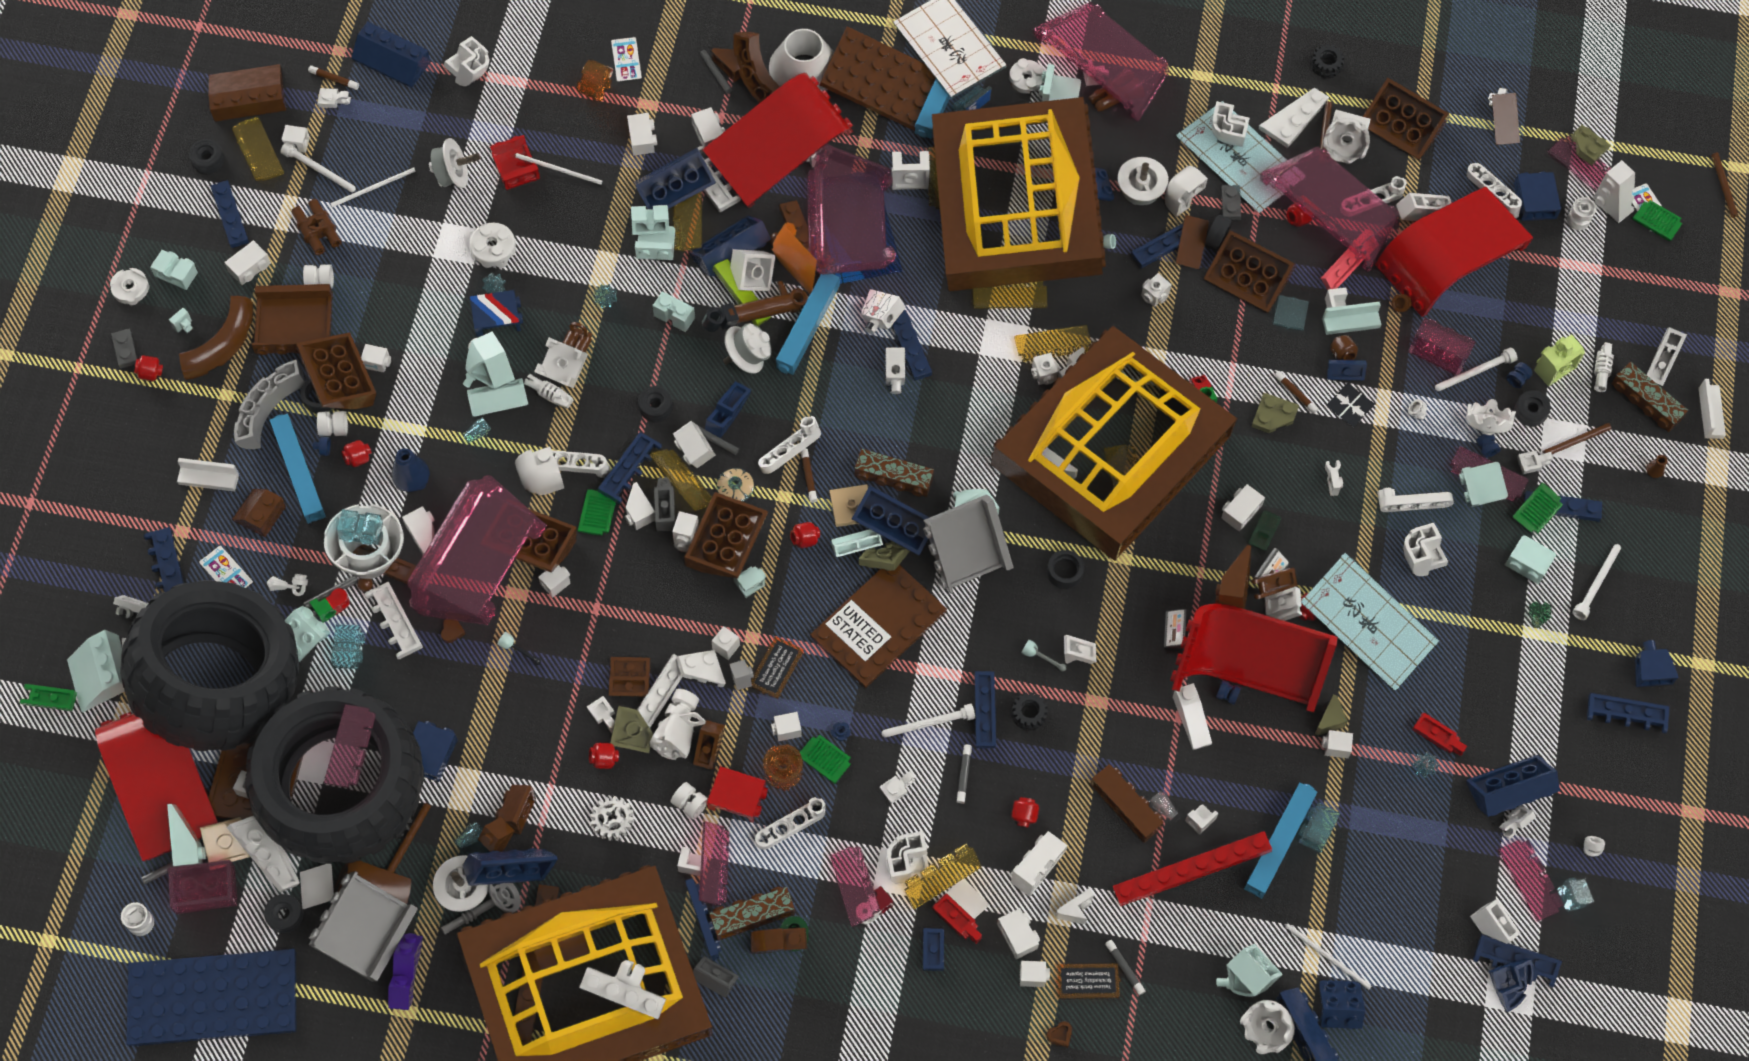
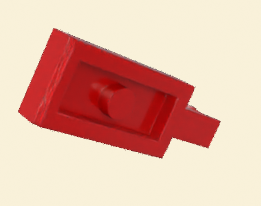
M1422 713L1412 728L1414 732L1449 753L1454 752L1462 756L1467 748L1465 744L1459 741L1460 738L1456 732L1426 713Z
M947 893L932 906V910L964 939L969 937L976 944L982 939V934L976 930L978 927L975 923L976 920Z

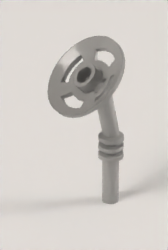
M501 883L494 887L493 884H488L491 899L474 909L465 911V914L462 913L459 918L441 927L443 933L447 934L465 923L469 924V921L476 920L477 916L495 905L504 912H516L521 904L517 888L513 883Z

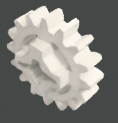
M616 796L613 797L612 801L605 797L604 803L600 800L598 801L599 807L593 806L595 813L590 814L591 819H593L591 826L595 827L594 832L596 834L601 832L600 837L602 839L607 835L609 841H611L612 836L619 840L620 834L623 836L627 835L626 829L632 830V826L629 823H634V818L631 817L634 813L633 810H629V803L624 805L623 798L618 802ZM622 810L626 815L625 819H623V817L620 816L622 814ZM599 817L604 820L603 826L599 823Z

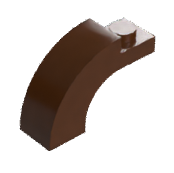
M806 928L767 929L750 933L751 954L807 949Z

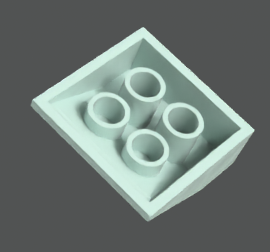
M103 630L88 638L67 659L81 712H85L125 692L120 676L122 646L119 635L107 630Z

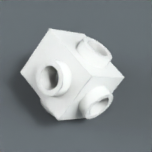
M1158 273L1151 280L1147 279L1143 283L1141 296L1145 302L1155 307L1158 303L1162 304L1168 298L1172 284Z
M1048 353L1033 357V368L1031 371L1033 378L1037 379L1038 384L1048 385L1056 381L1060 369L1058 363L1054 362L1052 354Z

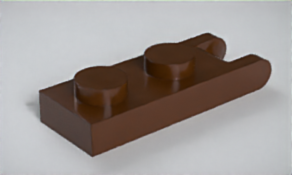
M1286 568L1251 580L1252 584L1258 583L1260 593L1254 595L1255 599L1298 586L1294 568Z

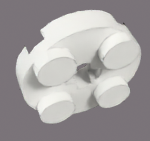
M1019 59L1010 69L1009 80L1012 83V87L1016 91L1025 94L1034 90L1035 92L1038 91L1040 85L1044 84V81H1042L1044 67L1032 60ZM1028 74L1031 76V78L1028 77L1027 79H1025L1024 75Z
M135 268L118 271L110 281L111 292L114 298L124 304L136 305L138 301L146 296L150 287L145 274ZM127 284H134L132 288L127 289Z

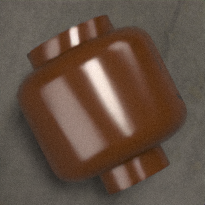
M1343 335L1334 338L1330 350L1337 360H1354L1358 347L1351 337Z

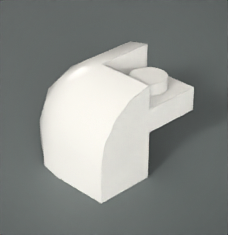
M471 36L459 44L457 53L447 59L443 66L456 76L455 82L457 84L468 86L479 79L487 70L489 52Z
M1217 101L1212 118V132L1214 136L1223 143L1243 147L1249 118L1232 114L1234 105Z
M1187 166L1168 183L1164 198L1167 208L1176 217L1190 208L1192 198L1205 189L1208 178L1193 166Z
M550 447L532 452L530 449L519 455L515 460V466L525 490L527 489L531 493L546 495L564 489L561 474Z
M1434 523L1411 530L1405 538L1403 547L1405 559L1416 576H1426L1430 570L1447 566L1448 560L1440 547L1442 537Z
M923 831L898 836L889 845L887 864L893 883H910L911 880L931 876Z

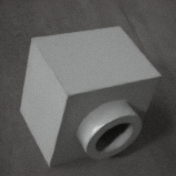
M745 660L731 663L730 669L736 689L740 690L751 687V678L754 677L751 666L747 667Z

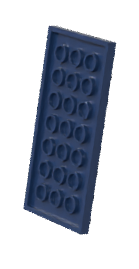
M295 949L128 963L127 1046L296 1032Z

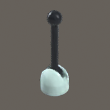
M504 632L497 643L500 647L505 649L513 647L533 660L535 665L541 664L540 658H535L515 645L513 636L508 632Z

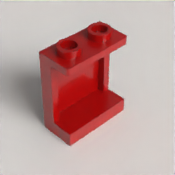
M524 135L515 136L490 146L492 158L506 190L540 179L536 164L515 158L516 153L532 158Z
M720 766L707 801V807L713 811L718 808L747 817L750 822H754L755 817L759 818L762 806H759L762 799L765 800L768 793L766 780Z

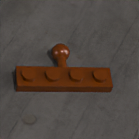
M797 200L780 204L779 209L784 222L795 225L797 230L795 237L817 260L816 264H820V255ZM777 232L770 235L771 240H769L771 246H773V242L778 235Z
M363 544L352 553L356 555H369L377 549ZM396 558L383 575L409 585L417 570V566ZM360 578L357 583L358 588L364 592L370 591L373 587L372 579Z

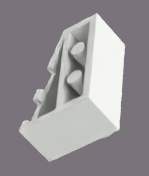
M1621 160L1606 172L1593 197L1596 204L1602 207L1618 223L1634 211L1632 201L1634 200L1632 190L1635 188V172Z
M1049 831L1044 836L1041 834L1035 842V847L1027 851L1021 863L1011 872V883L1031 897L1064 855L1068 845Z

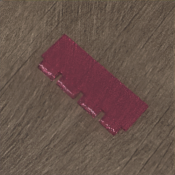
M1567 136L1565 140L1561 138L1548 151L1550 156L1596 191L1606 172L1611 169L1609 167L1604 171L1603 169L1606 167V164L1600 159L1591 166L1580 158L1576 153V143L1572 141L1570 136Z
M1459 446L1450 464L1453 466L1451 472L1459 475L1462 473V468H1473L1493 462ZM1500 465L1508 493L1506 499L1513 502L1516 497L1520 498L1529 479Z
M345 705L325 776V784L349 788V784L357 785L361 770L354 769V766L362 767L366 751L359 749V747L367 748L371 731L365 728H373L376 716L375 713L369 712V708Z
M707 821L703 822L699 901L721 905V903L727 902V888L721 887V885H727L728 868L722 866L728 865L729 849L723 848V846H729L730 832L724 830V826Z
M1518 840L1498 849L1536 921L1538 922L1558 913V908L1562 907L1564 903L1558 892L1550 895L1549 892L1553 891L1555 887L1548 874L1540 877L1539 874L1543 873L1545 869L1538 856L1530 859L1529 856L1536 852L1529 840L1525 842Z
M851 846L830 855L851 926H856L874 918V914L880 912L877 898L874 897L875 891L869 879L870 875L866 863L863 862L865 859L861 847L853 848Z

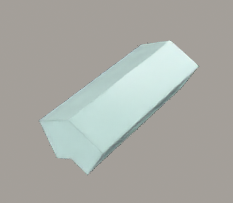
M870 529L831 540L836 557L883 545L881 535Z

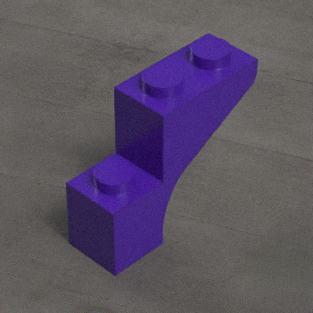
M413 933L403 934L393 955V977L388 990V1008L410 1009L413 1001L415 974L423 936Z

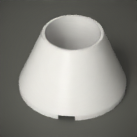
M809 29L795 30L785 38L773 53L769 62V74L779 86H782L801 73H807L810 77L814 76L820 84L834 51L815 31ZM798 55H810L814 58L810 60H798L794 57ZM818 85L821 91L825 90L827 92L828 89Z
M358 504L340 511L332 518L324 533V548L330 561L342 571L362 579H373L382 575L398 557L403 546V530L396 516L386 508L371 504V506H359ZM374 543L380 545L375 552L369 555H356L352 553L363 544Z

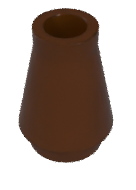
M1659 455L1647 464L1646 470L1650 477L1660 478L1664 475L1668 462L1666 456Z

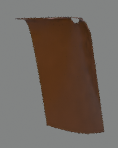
M359 860L353 863H345L333 887L334 894L339 892L343 886L340 883L336 891L339 880L341 879L342 881L347 873L350 874V872L356 871L358 872L357 875L407 904L412 879Z

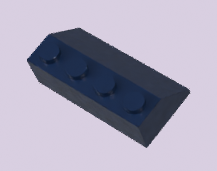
M368 21L357 35L351 56L352 60L410 88L415 85L431 62L427 49Z
M696 148L634 181V184L648 209H653V206L668 205L669 209L716 184V181L700 151Z
M746 216L688 253L704 274L717 276L712 270L713 266L726 259L731 263L733 249H759L767 244L766 242L771 240V237L762 220Z
M869 486L851 520L917 555L921 554L929 541L923 528L926 527L924 520L930 517Z
M1539 755L1466 780L1478 808L1487 817L1495 816L1506 810L1515 809L1517 806L1526 803H1532L1543 797H1549L1560 791L1557 770Z
M530 848L520 851L513 849L505 852H473L467 856L462 865L468 886L541 881L545 879L558 859L556 855L546 849Z
M1299 987L1280 992L1275 1002L1281 1004L1290 1013L1295 1026L1293 1040L1304 1060L1338 1061V1053L1335 1048H1331L1329 1045L1328 1035L1324 1029L1320 1028L1318 1024L1319 1019L1315 1011H1311L1309 1008L1306 994L1301 992Z

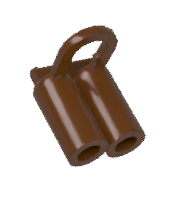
M572 322L569 326L570 330L567 332L562 343L586 353L593 334L587 332V328L584 325Z

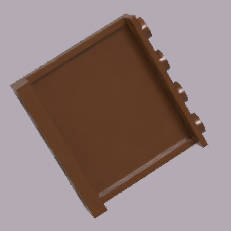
M330 284L255 286L257 297L254 343L251 344L255 354H299L296 343L331 336L333 292Z

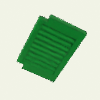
M1651 200L1648 203L1644 201L1632 219L1668 241L1672 240L1682 225L1680 222L1681 217Z
M1542 482L1512 517L1530 533L1533 531L1539 533L1563 506L1560 502L1561 497Z
M587 489L578 532L600 536L603 533H609L616 502L598 491Z
M821 735L817 738L813 736L797 755L798 758L833 784H836L851 765L849 763L851 757Z

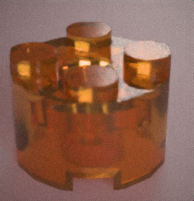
M588 60L581 72L583 73L581 82L578 81L577 92L601 102L605 95V88L609 89L612 79L610 77L613 73V68L594 60Z
M789 744L775 745L770 748L763 759V772L766 781L777 789L789 790L791 787H794L803 775V760L800 752Z

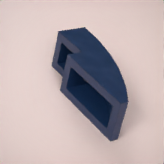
M735 381L718 401L716 409L707 418L705 430L721 438L739 414L751 393V389Z

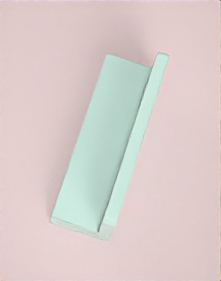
M1380 302L1326 308L1322 318L1326 335L1380 328L1381 321L1378 313L1381 306Z
M522 378L508 382L495 389L490 386L467 390L473 416L528 405Z

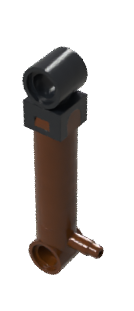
M778 281L777 285L781 295L738 305L729 303L721 305L720 308L712 307L705 314L702 326L709 332H715L720 326L722 330H725L743 322L787 312L798 313L807 302L808 296L804 290L799 288L788 293L783 281Z

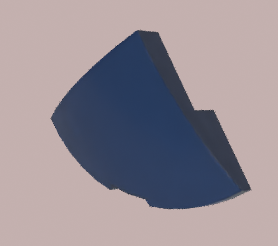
M1532 959L1516 961L1489 971L1495 991L1506 1012L1515 1009L1526 997L1524 992L1527 989V984L1532 985L1534 975Z

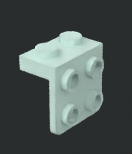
M1048 64L1047 71L1043 70L1042 81H1045V83L1040 85L1039 96H1042V102L1078 98L1081 80L1054 75L1055 65Z
M669 226V233L638 235V241L635 242L636 258L673 260L675 228Z
M1498 462L1473 468H1462L1459 478L1461 485L1465 484L1467 492H1464L1466 503H1470L1471 507L1507 498L1508 493Z
M1522 536L1505 566L1539 585L1556 557V553L1531 538Z
M304 606L295 609L285 619V622L291 625L294 632L299 662L318 642L324 640L330 634L326 625L318 621L313 616V612Z

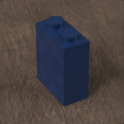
M1543 171L1539 173L1518 174L1514 182L1516 195L1522 201L1519 212L1521 221L1557 219L1561 206L1554 173Z
M418 721L413 734L421 750L424 778L439 782L458 739L455 732L449 728L444 727L440 729L429 721H425V723Z

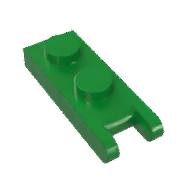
M31 684L24 685L25 690H30V695L28 699H20V704L73 711L77 696L75 690Z

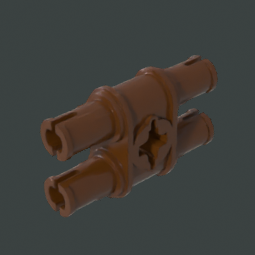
M312 199L308 202V206L314 214L308 218L300 206L292 209L291 212L297 221V229L301 231L304 241L310 244L316 255H321L325 252V248L320 241L325 236L333 248L342 244L336 232V225L332 223L329 213L323 210L317 199Z

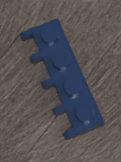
M639 432L599 486L598 492L620 504L623 501L618 496L623 488L628 491L631 490L632 486L628 484L634 474L639 477L642 475V471L638 468L644 460L651 462L653 458L648 454L654 447L660 450L662 445Z
M167 527L144 534L145 540L152 539L154 544L153 548L147 550L148 554H156L158 561L157 565L151 567L152 571H160L162 578L161 582L155 584L156 589L164 588V591L167 592L173 586L184 583L171 528Z
M1594 693L1589 695L1587 720L1592 721L1593 715L1605 717V723L1608 724L1611 718L1625 720L1624 726L1629 727L1630 721L1644 723V730H1649L1650 725L1662 727V733H1667L1669 706Z
M1483 934L1480 936L1473 958L1475 963L1479 961L1480 956L1491 959V968L1494 969L1497 966V962L1509 964L1520 960L1532 959L1534 969L1533 982L1536 981L1537 975L1550 979L1548 986L1551 988L1554 987L1562 963L1559 959L1510 943L1506 944Z

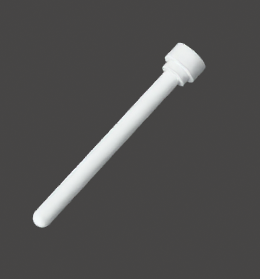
M284 143L282 146L281 154L284 156L295 157L350 192L356 190L355 186L297 151L294 144Z
M1510 347L1504 350L1501 356L1437 384L1435 390H1444L1499 364H1511L1517 361V354Z
M1619 544L1613 546L1583 602L1577 604L1572 611L1576 618L1586 620L1590 614L1589 605L1621 550Z
M972 704L964 705V708H960V711L885 729L882 731V736L890 737L963 718V720L967 719V721L975 719Z

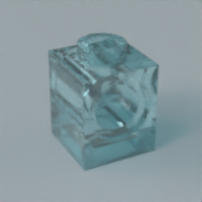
M1570 878L1565 880L1564 885L1558 888L1566 911L1582 909L1594 902L1585 879L1576 880V878Z

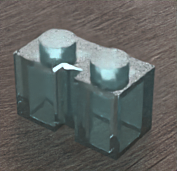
M342 509L337 527L339 539L345 542L356 541L365 545H378L383 528L382 516L372 513H365L363 515L358 514V511Z
M336 624L331 662L334 668L358 669L359 662H362L363 653L360 649L361 644H364L365 633L362 632L359 625Z
M1319 802L1316 808L1311 807L1307 818L1310 820L1307 825H1302L1298 833L1301 835L1299 843L1321 853L1340 813Z

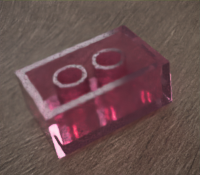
M1424 318L1408 352L1450 373L1459 375L1476 342L1468 336L1460 335L1453 329L1438 324L1434 320Z
M231 860L168 868L170 908L175 914L237 906L235 866Z

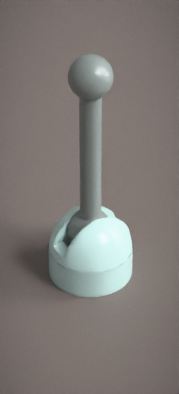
M1031 640L1027 641L1021 652L1022 654L1029 657L1038 655L1057 666L1060 671L1066 670L1065 664H1059L1038 652L1037 645Z

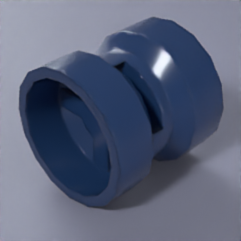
M1519 362L1514 367V371H1511L1506 378L1510 385L1515 388H1521L1525 384V380L1532 376L1533 371L1527 364Z
M1483 434L1476 439L1478 446L1482 448L1481 453L1484 458L1492 457L1501 451L1499 444L1495 442L1494 434Z
M1223 680L1216 698L1220 700L1226 699L1230 704L1235 705L1241 687L1237 685L1232 686L1229 682Z

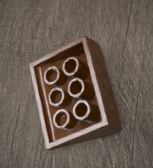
M280 64L209 75V104L215 122L286 111Z
M1387 78L1363 117L1370 119L1368 130L1420 160L1439 135L1450 115L1443 109Z
M1229 230L1204 279L1269 313L1291 277L1296 264Z
M350 332L296 343L297 350L322 407L360 409L373 406L376 391Z
M714 492L685 555L686 567L707 574L739 579L768 511Z
M506 500L483 538L481 546L552 573L566 558L577 540V527Z
M1250 545L1245 547L1222 576L1221 584H1217L1215 604H1226L1245 609L1250 578Z

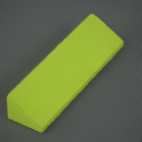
M728 259L713 266L712 270L738 304L758 300L751 290H739L737 288L730 268L731 263ZM771 316L752 320V323L758 327L770 319Z

